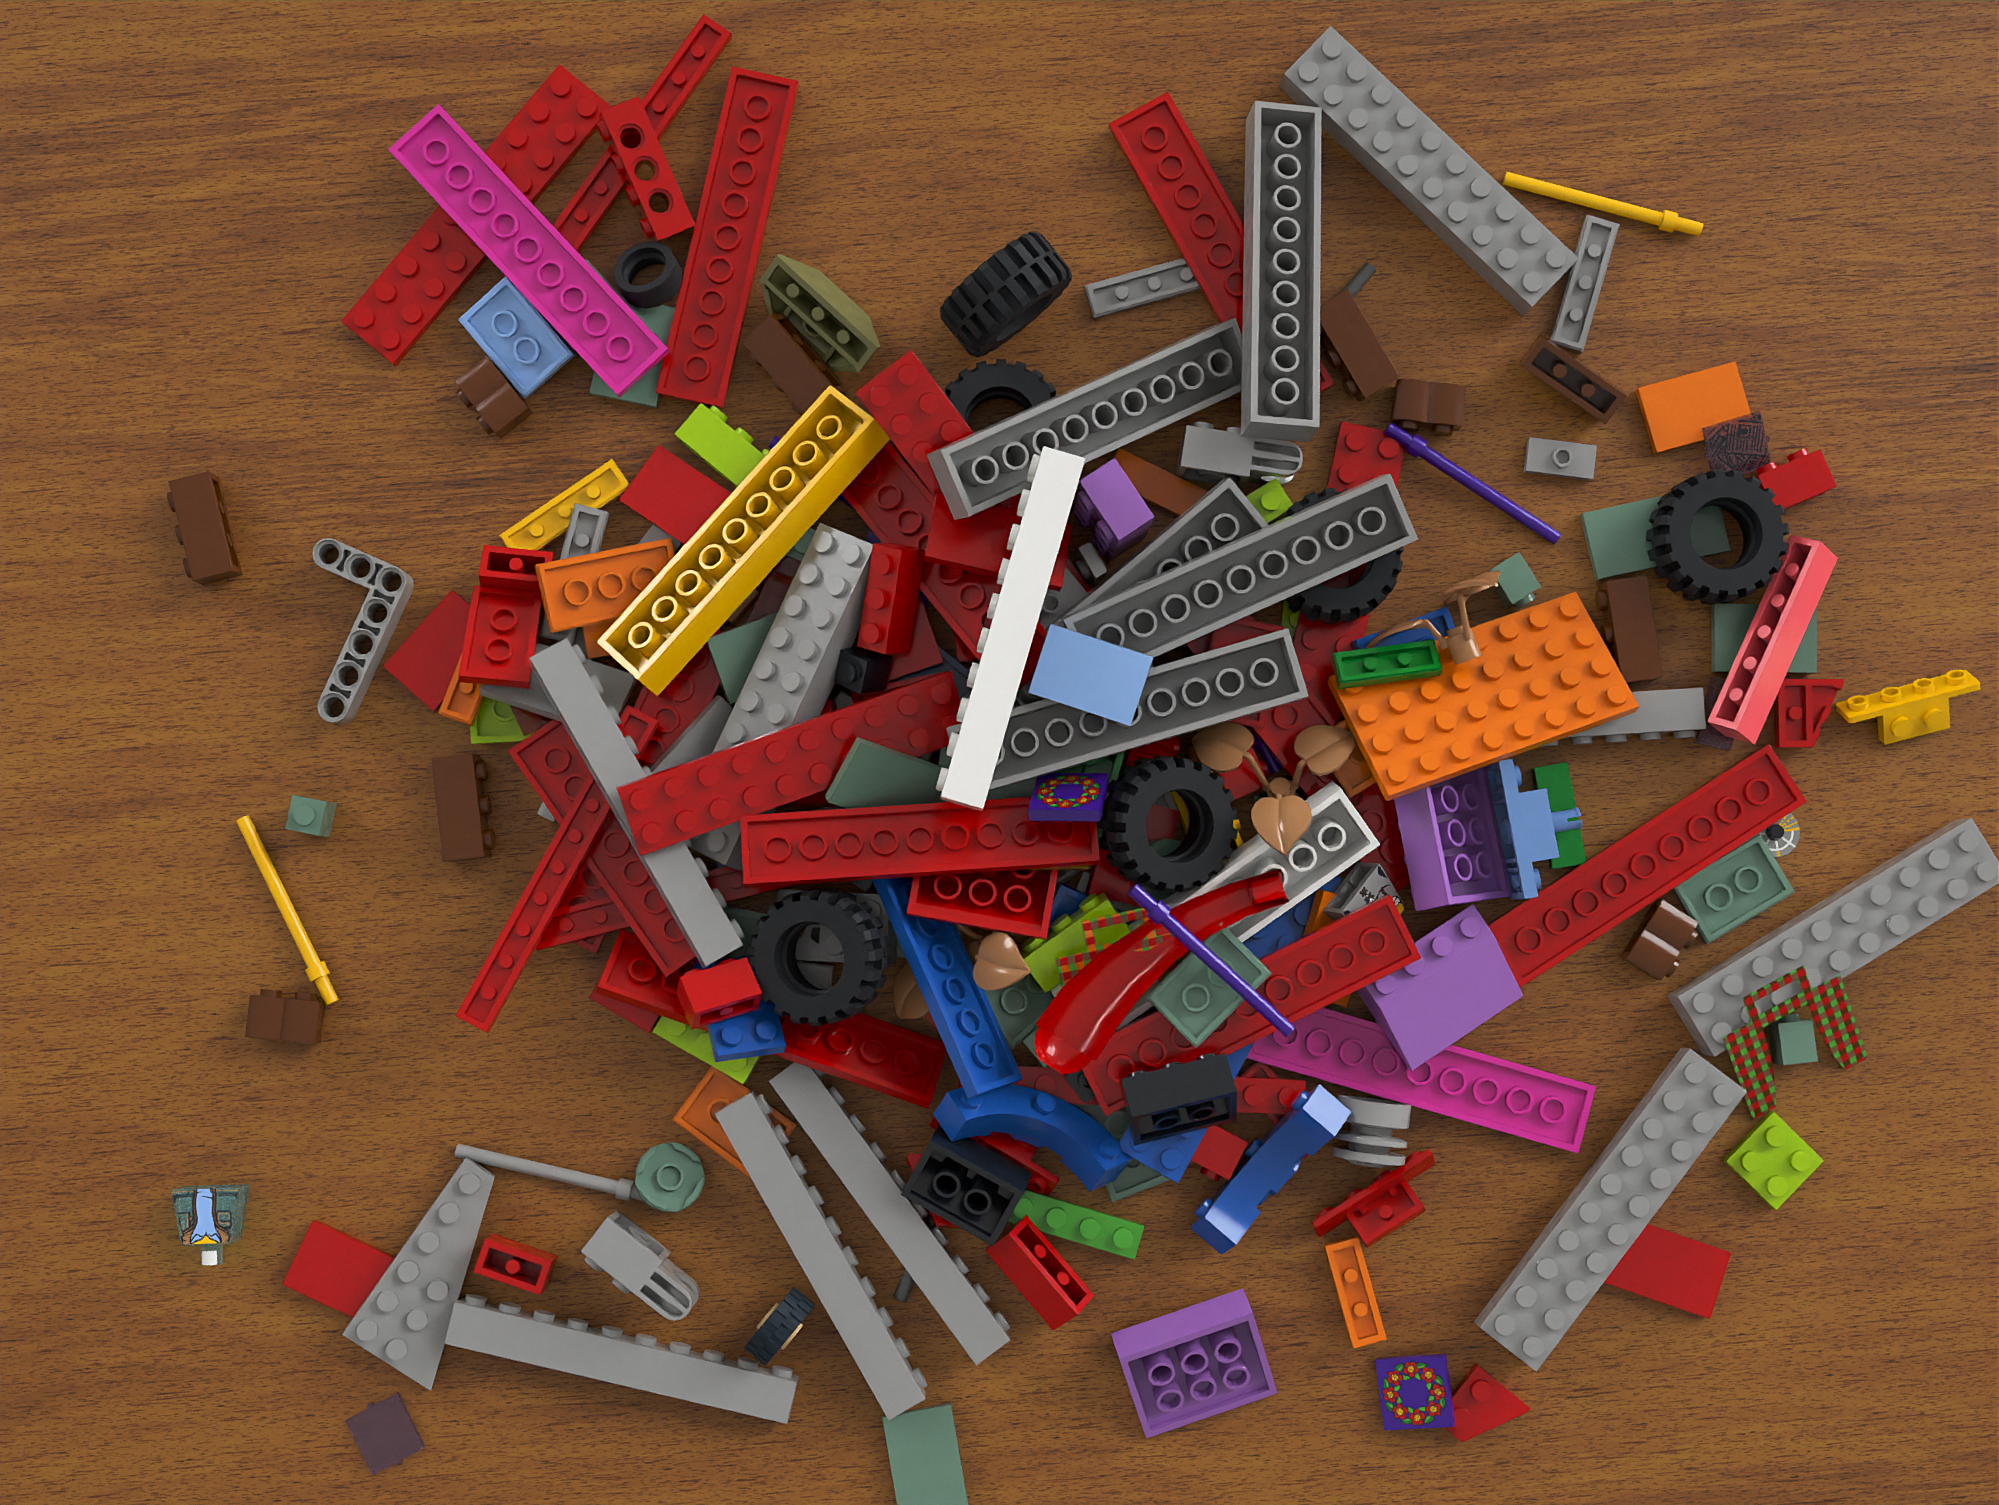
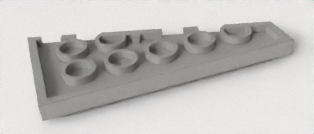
M468 1157L463 1159L342 1334L430 1391L444 1349L454 1302L458 1300L495 1178L494 1174Z

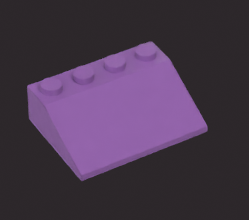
M1486 766L1394 799L1398 817V828L1401 832L1405 853L1404 858L1411 884V895L1416 911L1512 896Z
M1473 904L1414 942L1421 959L1357 990V993L1410 1071H1413L1523 996L1493 932Z
M1243 1288L1111 1333L1146 1439L1278 1393L1257 1324Z

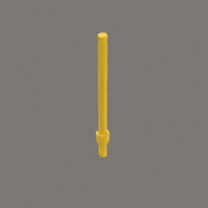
M1507 171L1503 179L1502 185L1657 225L1658 230L1670 233L1676 230L1700 236L1703 229V223L1678 217L1676 212L1664 210L1662 213Z
M247 815L238 819L236 822L308 967L305 969V972L310 982H315L326 1006L337 1002L339 998L328 978L330 972L325 962L320 961L250 816Z

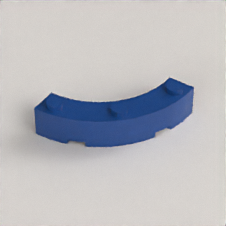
M1011 1084L968 1099L964 1088L961 1087L947 1092L933 1114L951 1142L974 1136H989L991 1132L1007 1133L1013 1139L1026 1142L1038 1148L1045 1146L1063 1157L1060 1161L1082 1181L1089 1192L1115 1181L1132 1159L1121 1151L1119 1142L1103 1126L1082 1110L1058 1097L1029 1087Z
M1320 1084L1309 1093L1305 1090L1301 1091L1291 1103L1293 1108L1277 1122L1261 1141L1256 1137L1245 1148L1243 1154L1246 1157L1234 1170L1230 1180L1227 1179L1211 1200L1206 1197L1195 1209L1194 1214L1197 1218L1190 1228L1221 1255L1237 1245L1244 1233L1261 1213L1256 1206L1261 1205L1270 1194L1274 1196L1296 1173L1300 1167L1301 1159L1307 1153L1313 1156L1322 1146L1334 1138L1351 1114L1348 1108Z

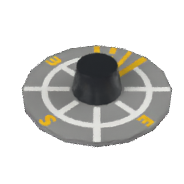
M1789 813L1761 831L1760 834L1773 856L1782 857L1789 854L1796 847L1800 839V827L1797 819Z

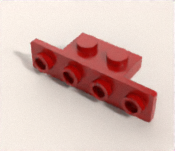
M934 1116L929 1125L936 1130L939 1122ZM991 1132L989 1136L969 1137L1031 1172L1032 1175L1027 1184L1031 1191L1048 1196L1058 1184L1060 1179L1031 1161L1037 1149L1036 1146L1013 1139L1009 1134Z
M1429 1149L1422 1153L1416 1151L1405 1158V1165L1398 1167L1394 1171L1389 1169L1380 1173L1374 1179L1375 1183L1364 1190L1362 1188L1355 1189L1345 1197V1202L1335 1208L1330 1206L1320 1211L1315 1217L1316 1220L1311 1223L1318 1237H1322L1349 1220L1368 1248L1426 1211L1425 1207L1408 1182L1435 1165L1433 1154Z

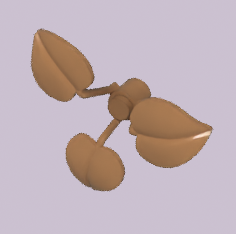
M1500 570L1479 574L1471 579L1461 581L1443 592L1444 596L1456 592V594L1444 601V605L1458 600L1462 625L1446 631L1448 638L1445 639L1429 620L1416 619L1399 623L1383 630L1370 641L1367 648H1373L1381 639L1391 634L1408 629L1426 628L1438 640L1441 649L1449 648L1455 665L1481 656L1482 654L1473 631L1469 627L1465 602L1473 595L1491 597L1498 586V578L1501 575Z
M1225 722L1200 730L1192 738L1191 744L1195 749L1198 760L1210 767L1211 771L1218 773L1232 771L1240 766L1243 758L1249 762L1262 784L1263 791L1267 792L1268 796L1259 799L1253 806L1251 811L1253 826L1259 836L1270 847L1284 856L1290 852L1293 845L1306 832L1311 823L1312 814L1309 805L1302 798L1295 795V790L1299 788V780L1303 768L1307 765L1310 772L1317 776L1333 773L1347 761L1355 746V738L1350 731L1330 725L1308 727L1297 736L1294 743L1295 754L1302 760L1297 764L1293 780L1289 781L1286 778L1279 777L1269 783L1253 756L1246 752L1253 745L1254 741L1253 735L1247 728L1237 723Z
M956 924L959 930L974 940L967 946L966 951L974 967L973 979L980 988L988 991L1004 989L1017 983L1031 972L1023 960L1016 943L1006 933L993 932L984 938L983 935L975 933L967 926ZM909 963L904 965L899 971L893 987V1003L896 1013L901 1020L919 1019L930 1013Z

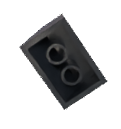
M1213 1053L1204 1054L1195 1061L1183 1064L1180 1062L1168 1063L1161 1069L1151 1072L1135 1071L1126 1078L1121 1079L1122 1095L1134 1146L1236 1120L1237 1089L1225 1053L1219 1055Z
M939 1124L901 1195L993 1246L1022 1197L1032 1173L970 1138L951 1142Z

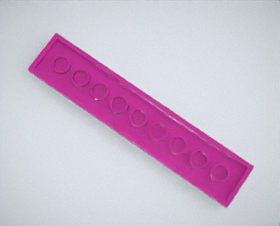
M439 104L388 149L398 162L619 398L670 352Z
M1321 1008L1293 1022L1292 1024L1295 1026V1029L1287 1037L1277 1030L1255 1041L1246 1057L1575 1153H1579L1596 1089L1594 1085L1454 1045L1448 1046L1413 1071H1410L1378 1023Z

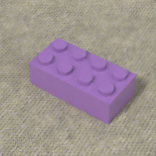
M1115 458L1081 479L1078 483L1074 501L1075 510L1072 512L1083 528L1086 526L1090 528L1094 536L1091 539L1092 543L1102 557L1107 554L1112 561L1146 538L1154 515Z

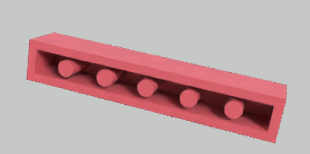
M1793 535L1789 537L1787 554L1780 557L1783 565L1779 572L1772 575V580L1768 584L1707 721L1726 737L1754 745L1759 737L1838 559L1821 541Z

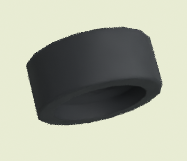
M647 241L630 247L618 258L614 267V280L629 304L637 308L648 309L666 303L678 292L682 283V270L669 247L660 242ZM655 264L666 265L663 273L651 283L641 286L631 285L634 276L645 267Z

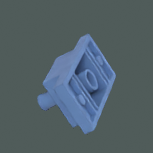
M1513 759L1501 760L1487 765L1486 769L1512 894L1510 900L1538 897L1537 889H1541V878L1538 869H1533L1532 862L1558 858L1559 852L1555 833L1582 829V819L1567 821L1568 818L1581 816L1578 807L1551 812L1547 788L1519 793L1518 786L1522 785V777L1518 765L1514 766Z

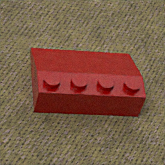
M1021 869L913 877L906 915L1046 940L1058 870Z

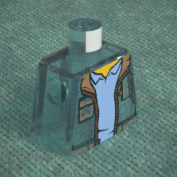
M249 1183L192 1185L172 1189L181 1244L183 1246L201 1245V1265L222 1264V1244H232L241 1239Z

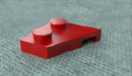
M1475 1363L1451 1393L1455 1425L1454 1427L1444 1428L1459 1441L1465 1442L1527 1413L1530 1407Z

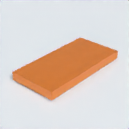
M667 538L534 565L549 632L554 633L617 620L675 556L672 539Z

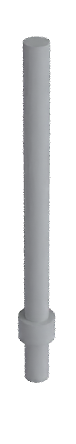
M458 1144L455 1150L456 1158L464 1159L468 1157L474 1162L615 1194V1198L630 1201L631 1198L641 1200L633 1180L620 1178L617 1181L463 1144Z

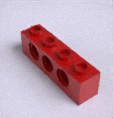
M639 96L601 111L599 114L600 122L596 123L598 132L603 142L609 141L615 153L610 156L617 174H624L629 186L625 187V192L632 207L637 205L643 217L639 220L646 239L652 237L654 242L661 243L692 230L695 223ZM624 132L634 133L639 140V145L635 148L625 147L621 143L620 135ZM639 164L648 165L652 169L653 178L648 181L640 180L635 174V167ZM653 196L662 197L667 203V210L663 213L654 212L649 206V199Z

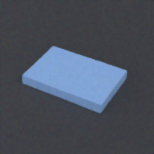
M506 276L458 319L523 399L529 398L576 355L562 336Z
M1050 624L1028 693L1131 726L1153 657Z

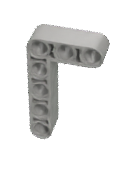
M326 538L317 542L313 548L312 554L315 563L335 575L369 589L317 705L318 713L322 719L334 724L345 725L354 719L413 592L414 583L411 576L400 568L335 539ZM332 548H337L339 551L338 559L332 564H327V552ZM368 561L370 572L367 576L359 578L357 576V567L361 563ZM400 575L402 580L400 588L390 592L388 581L391 577ZM385 606L387 617L384 621L376 623L373 617L375 610ZM370 637L373 642L372 649L367 654L362 655L359 650L360 642ZM356 668L358 680L355 684L348 686L345 682V675L350 669ZM336 700H342L344 704L342 714L338 717H333L330 710L331 705Z

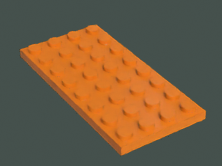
M1577 592L1470 628L1473 631L1482 655L1455 665L1449 648L1441 649L1438 640H1434L1442 667V672L1439 676L1338 689L1335 675L1329 677L1327 684L1386 801L1637 711L1639 705Z

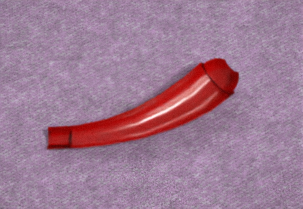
M1280 868L1233 882L1197 896L1172 908L1169 913L1202 942L1210 935L1249 915L1288 903L1289 900L1282 884ZM1150 919L1101 951L1061 988L1036 1022V1025L1039 1027L1035 1035L1034 1045L1038 1059L1061 1074L1078 1072L1087 1066L1092 1059L1096 1061L1115 1030L1139 998L1177 959L1190 950L1173 936L1148 951H1132L1154 929L1156 936L1170 933L1160 923L1156 925Z

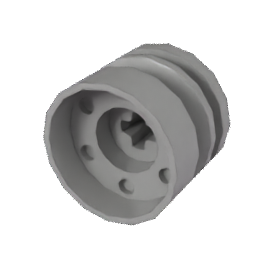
M1338 1095L1337 1100L1351 1111V1114L1345 1121L1350 1124V1130L1338 1131L1334 1138L1348 1141V1146H1332L1331 1155L1345 1159L1352 1164L1385 1168L1392 1165H1405L1406 1156L1390 1152V1148H1407V1142L1393 1137L1392 1130L1409 1128L1411 1105L1374 1098Z

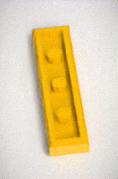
M611 459L499 536L508 548L541 551L567 534L575 503L602 510L620 498L630 484L614 460Z

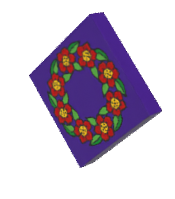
M1051 773L1037 777L1028 808L1029 820L1099 822L1109 785L1108 773Z
M1446 1354L1382 1357L1375 1360L1384 1430L1454 1427L1455 1417Z

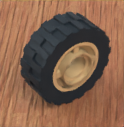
M793 1287L780 1304L776 1302L757 1325L758 1331L744 1348L766 1366L780 1348L784 1350L802 1328L803 1324L801 1322L815 1304Z

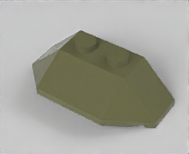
M776 255L759 279L761 290L764 292L768 315L784 313L833 372H861L880 347L870 316L820 270L784 255Z

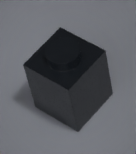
M861 647L841 649L834 682L858 694L886 689L893 657Z

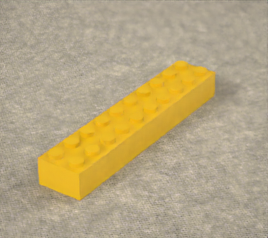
M830 385L603 634L597 643L637 680L658 696L890 440L888 435L872 416Z

